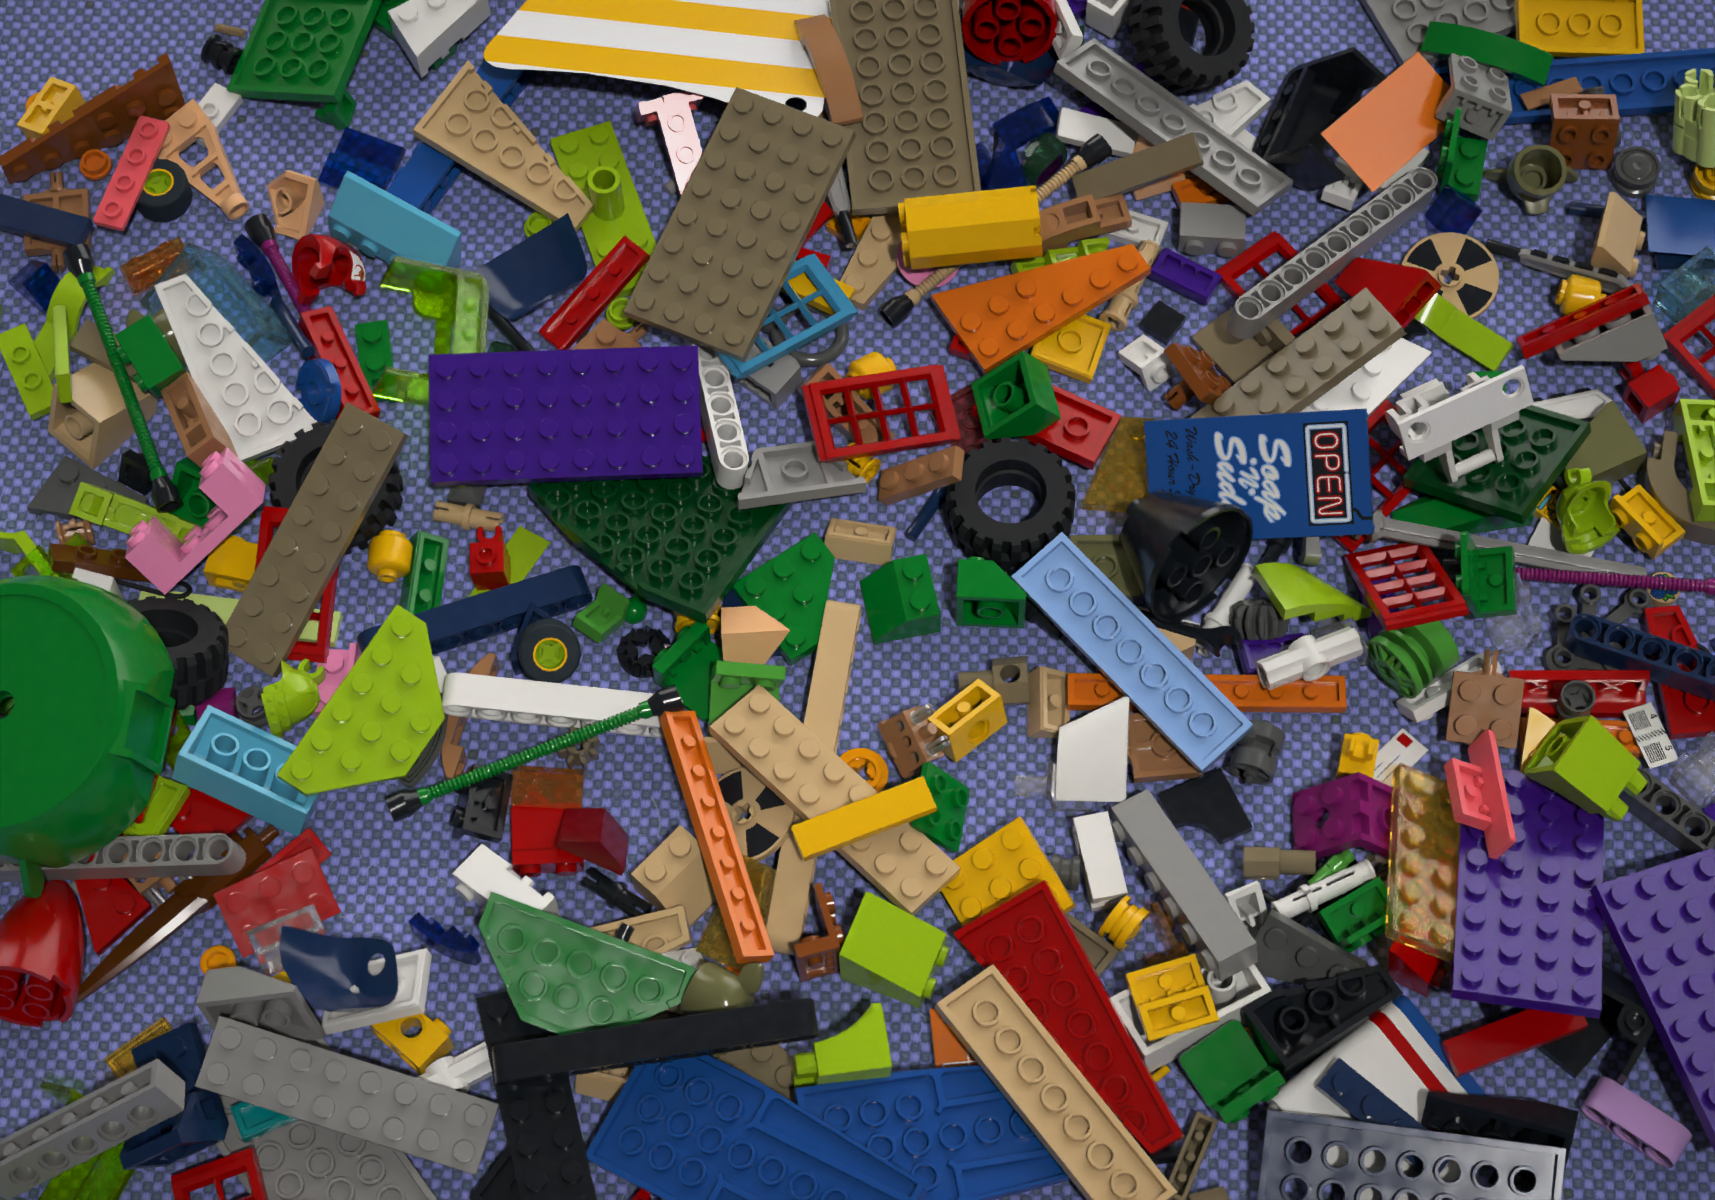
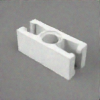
M1108 811L1074 817L1072 834L1077 855L1081 856L1080 867L1091 912L1113 908L1123 897L1128 895Z

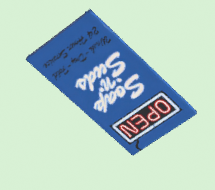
M1367 408L1144 421L1149 495L1163 489L1170 493L1237 505L1252 520V539L1374 534Z

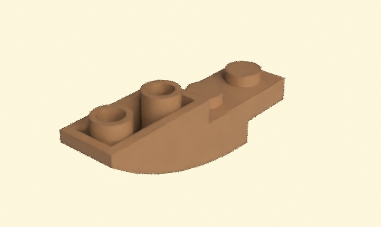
M1123 193L1094 200L1093 195L1090 194L1039 211L1043 255H1045L1047 250L1068 248L1071 241L1132 226V219ZM1017 259L1005 260V263H1012Z

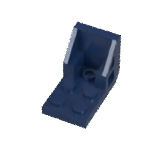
M186 1023L131 1049L137 1069L158 1058L185 1081L184 1111L125 1141L119 1155L123 1170L169 1166L225 1140L229 1125L219 1094L195 1087L206 1055L196 1023Z

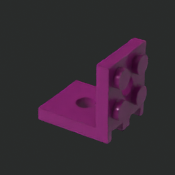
M1360 772L1292 794L1294 850H1316V859L1360 846L1402 865L1415 862L1411 795ZM1329 812V819L1325 821L1322 827V819Z

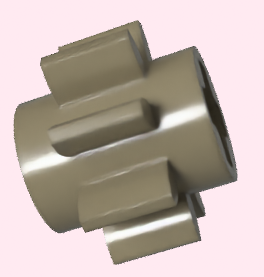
M573 725L570 726V732L578 731ZM589 737V740L585 739L584 742L581 740V743L577 742L576 745L573 744L571 747H564L563 750L557 751L559 759L568 757L567 764L569 769L576 765L582 766L584 770H587V764L592 759L599 760L598 752L594 748L600 746L599 737ZM581 745L583 749L577 751L575 746Z

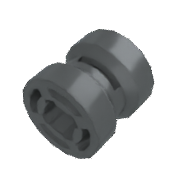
M1573 680L1565 684L1555 706L1556 715L1559 720L1590 715L1596 700L1595 691L1592 686L1580 680Z

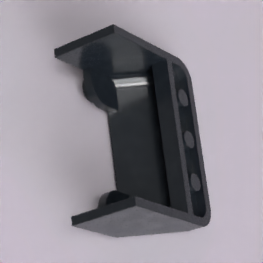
M1355 47L1294 67L1284 78L1252 151L1294 181L1292 185L1306 190L1344 180L1346 174L1321 153L1326 142L1321 133L1335 122L1338 115L1346 113L1361 100L1360 97L1363 90L1378 86L1387 77Z
M1602 965V1008L1617 1017L1616 1027L1621 1037L1636 1045L1616 1081L1623 1086L1655 1027L1633 981ZM1495 1004L1487 1022H1496L1505 1005Z

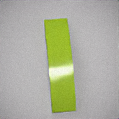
M80 482L69 511L71 515L100 526L105 525L129 534L141 520L147 523L155 516L183 543H185L183 537L190 529L198 525L169 512L158 513L154 506L85 482Z

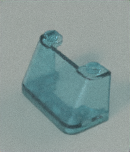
M188 243L154 283V285L186 274L265 363L293 342V339L273 308L225 258L215 252ZM154 285L139 301L148 310L146 315L149 314L150 316L163 308Z

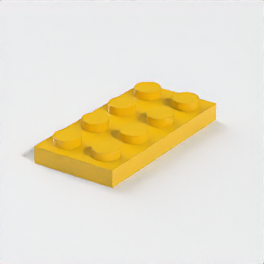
M1514 0L1516 40L1554 55V57H1597L1645 53L1642 0Z

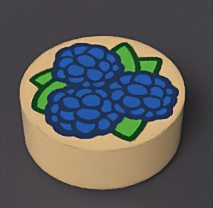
M1658 572L1652 575L1653 577L1658 576V578L1660 576L1663 578L1667 577V579L1668 577H1675L1667 572ZM1654 588L1644 589L1651 596L1652 605L1656 607L1672 606L1676 603L1681 590L1676 591V589L1675 591H1672V589L1670 591L1667 589L1663 590V588L1661 590L1658 588L1657 590H1654Z

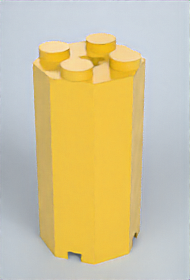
M1036 185L906 198L904 202L898 203L904 267L911 266V270L1043 256Z

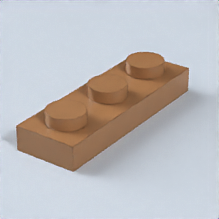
M954 445L881 470L878 501L885 505H890L961 481L965 451Z

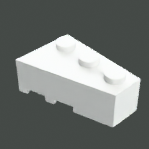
M409 0L389 10L388 15L394 36L421 78H423L429 72L428 68L436 60L447 56L450 53L449 48L460 38L464 40L491 15L488 0Z
M483 844L452 873L456 883L455 891L466 902L470 903L473 900L482 907L480 910L482 915L491 892L561 917L554 895L547 892L542 896L532 887L535 884L532 879L526 875L521 878L512 870L513 867L510 863Z

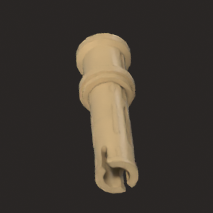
M1144 239L1141 241L1138 251L1151 267L1161 248L1154 241L1148 239L1146 241ZM1146 277L1112 297L1107 309L1100 313L1099 320L1112 324L1110 330L1116 332L1126 330L1128 326L1127 318L1131 310L1137 308L1139 304L1138 294Z

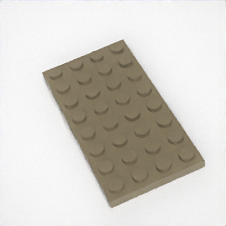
M829 0L831 23L836 30L849 62L863 114V121L842 125L854 130L856 138L846 156L852 216L899 212L898 203L904 202L906 198L981 191L958 0Z
M736 87L624 309L625 316L745 363L856 138L855 131Z

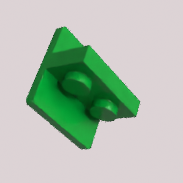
M924 762L921 775L912 776V780L924 776L937 806V811L910 821L911 825L933 843H937L950 853L958 852L963 834L966 808L969 802V788L932 762Z
M1377 877L1316 914L1334 944L1351 953L1373 939L1370 932L1376 938L1403 922L1399 915L1407 911L1408 908L1405 903L1398 907L1381 878Z

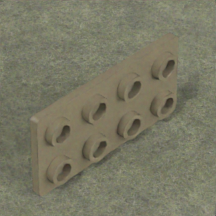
M1232 307L1195 333L1192 341L1200 350H1204L1215 362V366L1234 385L1296 339L1278 319L1252 338L1238 339L1231 335L1227 327L1233 310Z

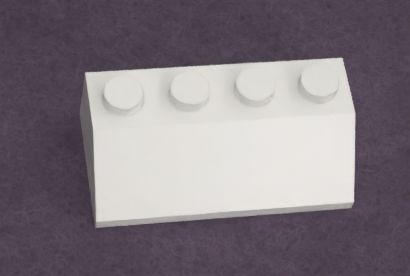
M1198 953L1195 954L1205 985L1209 987L1219 1021L1148 1042L1129 988L1110 997L1150 1072L1179 1058L1182 1053L1229 1020L1235 1019L1242 1025L1246 1023L1242 1010L1272 991L1255 964L1220 982L1213 970L1208 972L1204 968Z

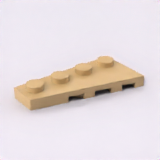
M899 212L873 215L840 279L841 282L856 288L851 303L857 309L864 311L889 283V278L898 269L896 251L901 240Z
M683 905L591 927L593 930L615 937L621 924L625 923L635 929L628 943L660 955L662 952L676 951L692 943L687 911Z

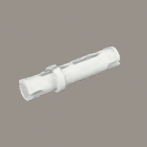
M1248 563L1241 565V568L1213 611L1207 613L1203 618L1204 625L1202 628L1230 626L1232 606L1238 601L1244 600L1257 581L1254 573H1251L1255 568L1253 565ZM1196 643L1195 649L1199 647L1196 653L1208 657L1210 650Z
M1363 859L1361 862L1334 873L1312 885L1303 884L1299 886L1297 892L1271 902V909L1288 918L1297 916L1305 911L1312 913L1318 909V905L1374 880L1376 877L1374 868L1369 860Z

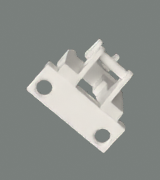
M1522 365L1491 379L1487 375L1480 378L1475 372L1466 374L1468 385L1460 388L1461 393L1450 397V393L1445 389L1444 384L1436 378L1400 394L1401 400L1395 402L1398 413L1394 409H1389L1385 411V416L1391 430L1401 439L1402 445L1399 446L1401 453L1408 460L1419 457L1423 462L1439 456L1445 476L1451 484L1457 482L1458 477L1493 461L1496 463L1503 461L1504 456L1498 429L1519 420V410L1534 404L1526 371ZM1511 379H1517L1519 381L1518 389L1514 393L1507 395L1502 390L1503 385ZM1482 428L1488 449L1455 464L1451 441Z

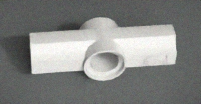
M1348 626L1317 639L1313 635L1302 636L1292 642L1288 650L1256 661L1255 668L1263 688L1272 690L1301 678L1305 681L1317 680L1323 677L1332 666L1361 656L1363 647L1360 636L1355 628L1352 629Z
M482 1042L456 1057L446 1056L430 1064L425 1069L424 1074L416 1078L467 1094L471 1086L492 1076L486 1043Z

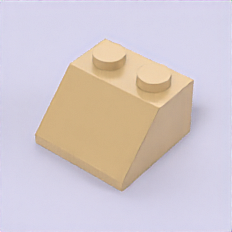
M1609 192L1598 225L1589 264L1598 268L1614 270L1617 273L1623 274L1626 279L1628 277L1634 278L1639 264V259L1633 258L1635 250L1641 251L1646 232L1640 231L1643 217L1616 192Z
M681 825L631 873L634 889L649 903L653 904L658 911L683 905L687 911L690 928L717 902L698 840Z

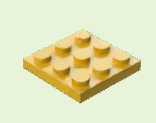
M1020 816L954 859L953 861L961 868L960 873L941 890L962 926L969 924L1043 880L1048 881L1065 914L1077 907L1024 819Z

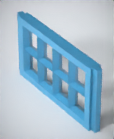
M815 254L807 255L794 262L782 286L794 303L778 312L772 307L769 312L770 316L766 318L763 324L765 326L775 321L787 340L769 348L758 334L755 342L763 353L745 363L714 351L735 381L749 376L845 324L858 315L857 309ZM806 272L818 290L800 299L788 283V280ZM823 295L835 311V314L817 322L805 304ZM799 308L811 324V327L793 335L781 317Z

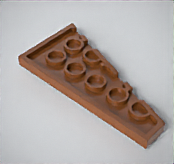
M167 52L157 58L159 63L149 70L145 71L142 67L132 73L134 79L125 85H113L73 110L74 117L61 124L57 120L49 125V132L38 139L28 138L1 155L0 164L9 184L25 181L31 176L46 170L56 169L62 164L81 158L88 150H101L120 144L122 141L130 138L140 116L165 121L182 108L186 103Z

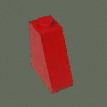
M1355 257L1334 281L1350 298L1354 297L1364 288H1367L1403 329L1442 287L1425 269Z

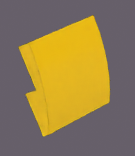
M1195 954L1125 975L1133 1003L1148 1042L1219 1021L1209 987L1205 985Z

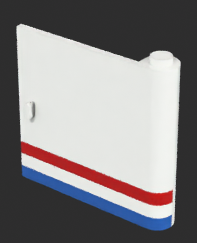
M1402 995L1334 1044L1278 1088L1280 1090L1279 1093L1267 1101L1268 1106L1265 1110L1353 1120L1314 1088L1338 1058H1341L1420 1124L1428 1091L1488 1096L1470 1074L1456 1078L1440 1046L1443 1040L1416 1006L1406 996ZM1337 1145L1328 1150L1326 1157L1331 1166L1341 1167L1346 1163L1348 1154L1344 1147ZM1373 1150L1365 1155L1364 1165L1368 1171L1378 1172L1384 1167L1385 1158L1380 1151ZM1404 1160L1402 1161L1401 1169L1406 1176L1414 1177L1419 1174ZM1449 1160L1439 1173L1440 1178L1446 1182L1454 1181L1459 1175V1166L1455 1161ZM1367 1188L1360 1194V1200H1381V1196L1377 1189ZM1404 1193L1398 1200H1417V1197L1412 1193Z

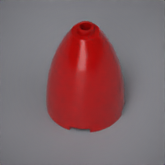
M964 0L962 9L964 41L967 47L984 61L1000 65L1001 61L1023 60L1025 64L1043 55L1051 47L1054 38H1056L1057 15L1054 0Z
M55 879L44 882L43 892L38 898H27L24 895L0 919L1 1020L17 1025L42 1028L43 1021L59 1020L64 1023L73 1013L84 968L85 940L80 907L73 890L64 881ZM26 974L30 975L27 984L25 981Z

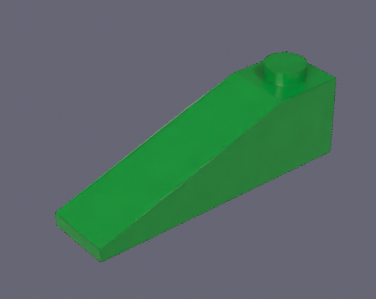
M1428 494L1391 512V519L1458 532L1468 531L1469 534L1529 526L1532 523L1536 508L1524 524H1520Z

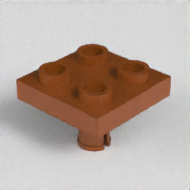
M1175 342L1164 350L1183 377L1178 384L1164 394L1166 400L1171 399L1168 403L1174 409L1180 410L1194 395L1201 402L1211 405L1218 397L1222 396L1223 392L1232 386L1224 376L1216 373L1213 369L1215 365L1214 360L1204 350L1197 351L1190 345L1183 346Z

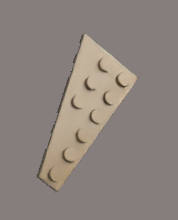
M467 60L413 129V136L554 222L568 213L577 232L593 211L592 202L570 177L565 176L556 165L554 158L549 153L546 154L537 143L535 136L510 107L502 103L493 92L490 84L486 80L483 81L477 74L475 67L469 60Z

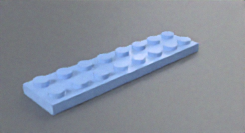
M1063 532L1011 576V579L1026 592V596L1124 696L1130 698V702L1201 774L1209 769L1253 728V724Z

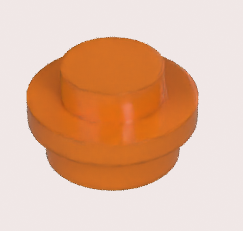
M91 149L82 155L79 168L85 178L101 180L111 172L112 161L105 152Z

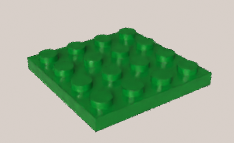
M265 0L226 90L239 94L242 98L339 103L382 0Z

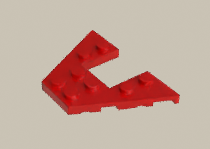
M189 788L191 793L170 827L178 835L221 833L229 837L230 834L239 831L254 816L196 789ZM95 854L89 858L88 863L93 860ZM124 878L75 880L93 948L98 957L152 909L151 905Z

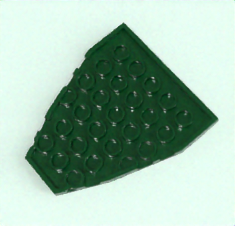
M703 455V477L530 483L529 496L567 537L626 585L648 601L705 624L794 503L738 510L739 492L741 493L744 484L734 490L720 486L715 478L713 465L710 463V456Z

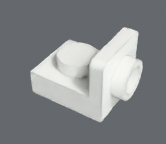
M1144 334L1118 352L1121 362L1141 375L1144 388L1148 391L1154 390L1174 375L1171 361L1164 352L1165 349Z

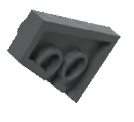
M65 455L27 506L30 514L42 515V513L58 515L60 519H82L69 514L80 482H85L149 505L150 502L148 498Z
M1271 909L1254 938L1257 943L1258 962L1255 963V966L1262 976L1304 985L1305 982L1313 980L1318 982L1338 977L1342 973L1362 969L1367 965V962L1274 909Z

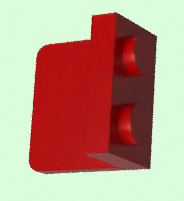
M523 803L512 806V870L515 873L520 874L521 877L525 875L527 877H538L541 873L573 876L577 872H583V858L557 847L563 812L565 808H581L579 803Z

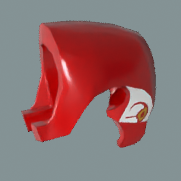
M319 234L302 236L296 243L292 254V274L300 289L296 299L301 305H311L319 295V290L328 287H341L352 292L355 297L365 294L366 268L361 256L351 245L334 237Z

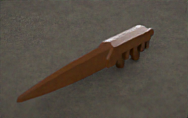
M270 824L258 835L249 827L243 830L246 834L245 838L238 833L230 834L229 837L241 846L246 853V862L243 868L231 875L192 876V879L183 880L173 889L175 893L125 937L84 980L80 986L76 1004L137 963L196 915L212 909L217 904L213 892L251 875L273 856L266 846L280 835L277 830ZM225 850L221 854V859H223L228 854L227 850Z

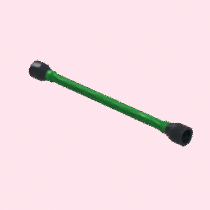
M86 244L73 245L63 252V256L68 270L77 278L80 287L83 288L147 466L149 467V476L152 482V500L158 513L171 512L183 504L177 486L168 478L166 470L160 464L125 364L116 350L118 345L96 289V280L93 275L94 260L90 249Z
M675 684L658 690L648 700L639 703L637 708L628 709V712L627 710L624 713L620 712V715L616 714V716L613 715L611 718L608 717L607 720H600L599 723L595 722V725L592 723L591 726L582 727V730L579 728L578 731L574 730V733L570 732L569 734L566 733L565 736L561 735V738H553V741L549 740V742L546 741L544 744L541 743L540 746H533L532 749L523 750V753L520 751L519 754L515 753V756L512 754L511 757L502 758V761L499 759L498 762L494 761V764L490 763L485 765V767L482 766L481 769L477 768L473 772L469 771L468 774L464 773V776L461 774L460 777L456 776V779L453 777L451 780L448 779L447 782L443 781V784L440 782L439 785L435 784V787L430 786V789L429 787H423L417 790H400L385 796L394 822H398L412 816L422 806L431 803L433 798L437 799V796H445L446 793L450 794V791L453 793L455 790L458 791L459 788L463 789V786L466 788L467 785L471 786V783L476 784V781L479 783L480 780L484 781V778L488 779V777L491 778L493 775L496 776L497 773L501 774L505 770H512L514 767L517 768L518 765L522 766V763L525 765L526 762L530 763V760L535 761V758L538 760L539 757L543 758V755H551L556 750L560 751L564 747H571L573 744L576 745L577 742L581 743V740L584 742L585 739L589 740V737H597L598 734L602 735V732H610V729H617L619 726L622 727L623 724H630L631 721L635 722L640 720V718L648 719L653 716H661L664 711H683L684 706Z

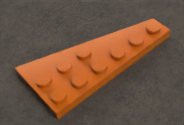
M1132 243L932 294L931 301L981 371L986 375L1022 350L1029 349L1151 274V267Z

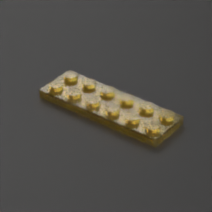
M1400 763L1393 770L1385 937L1450 962L1454 955L1460 823L1454 821L1447 782Z

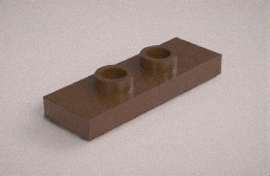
M50 543L48 557L51 571L73 574L76 567L116 579L150 582L125 558L127 551L125 549L105 550L85 544L71 546Z

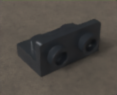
M474 764L465 773L473 772L477 768L481 769L482 766ZM505 772L497 773L496 776L493 775L491 778H484V781L480 780L479 783L476 781V784L471 783V786L467 785L466 788L463 786V789L455 790L459 797L457 806H454L449 820V825L453 827L452 838L459 840L462 836L468 835L493 843H499L502 840L513 780L512 774Z

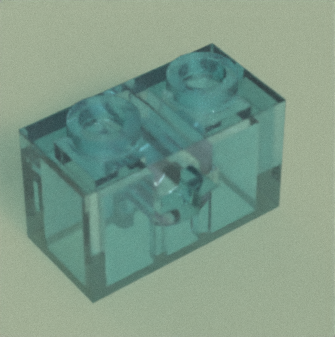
M1707 246L1704 247L1660 283L1653 304L1675 324L1682 318H1685L1702 301L1708 300V296L1715 291V253Z

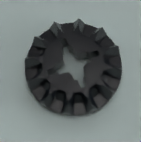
M647 625L639 629L632 627L630 633L625 637H621V642L617 648L619 663L628 674L634 677H654L653 661L663 649L668 650L671 647L669 638L660 629H652ZM651 643L650 650L652 654H644L638 658L639 652L637 647L644 648L647 644Z

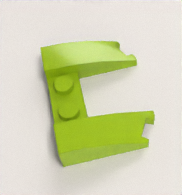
M1679 399L1672 418L1675 432H1678L1677 441L1684 443L1693 487L1689 497L1695 522H1715V400Z

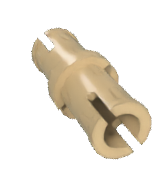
M437 500L435 507L438 510L434 509L433 511L434 521L461 525L464 530L469 531L471 528L478 529V527H483L486 531L496 533V526L504 523V513L477 509L474 504L469 503L466 506Z

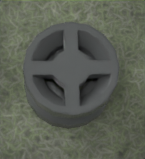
M250 686L238 694L236 708L242 721L257 728H262L268 725L261 693H264L263 688ZM262 708L261 710L254 713V710Z
M1052 854L1051 865L1063 885L1071 891H1078L1081 856H1072L1070 859L1062 858L1060 854Z

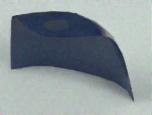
M959 12L962 30V13ZM962 32L966 71L992 84L1003 86L1040 85L1048 79L1055 68L1056 62L1059 61L1053 45H1051L1043 55L1025 64L1023 60L1014 61L1008 72L1009 62L1001 61L1000 65L977 57L967 47Z
M567 213L536 234L464 276L499 315L508 320H516L582 281L587 274V262L580 240ZM553 295L552 297L544 301L545 297Z
M282 925L279 944L282 966L291 983L297 986L302 996L314 1008L329 1012H362L388 1005L395 999L398 992V972L396 955L391 943L374 938L333 937ZM380 953L385 958V966L380 974L373 976L369 973L368 963L373 955ZM356 985L360 993H352L350 987Z

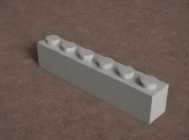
M1146 789L1112 806L1113 822H1111L1115 839L1118 842L1123 841L1128 847L1127 854L1132 864L1136 868L1141 866L1146 873L1144 877L1147 885L1153 893L1159 892L1163 898L1162 904L1171 919L1177 918L1181 924L1180 930L1189 945L1195 944L1200 951L1198 955L1204 968L1208 972L1213 970L1221 982L1257 963L1256 941L1150 791Z

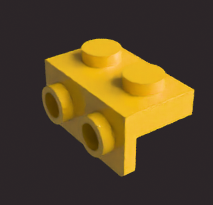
M1640 484L1622 497L1617 494L1611 499L1609 509L1616 519V526L1623 528L1632 538L1634 545L1641 552H1646L1653 560L1681 540L1686 533Z

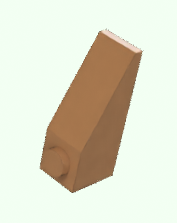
M828 362L818 366L796 390L803 396L801 390L803 385L842 379V377ZM852 390L851 394L856 414L873 412L862 398ZM843 392L823 395L828 418L849 415ZM878 417L858 420L863 444L884 441ZM851 422L831 424L850 442H855ZM889 429L890 435H891V439H893V438L895 437V435H894V434L892 433V431Z
M187 371L160 391L185 453L190 460L203 469L204 467L201 464L212 452L216 450L220 454L226 447L238 457L229 434Z

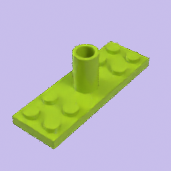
M611 121L549 139L559 169L566 177H570L593 204L592 213L580 228L594 267L604 259L624 235L651 257L657 244ZM647 263L614 300L632 295Z

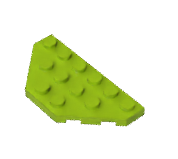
M396 604L278 772L277 778L308 797L338 789L345 790L385 780L402 779L408 775L445 721L427 625L424 621Z

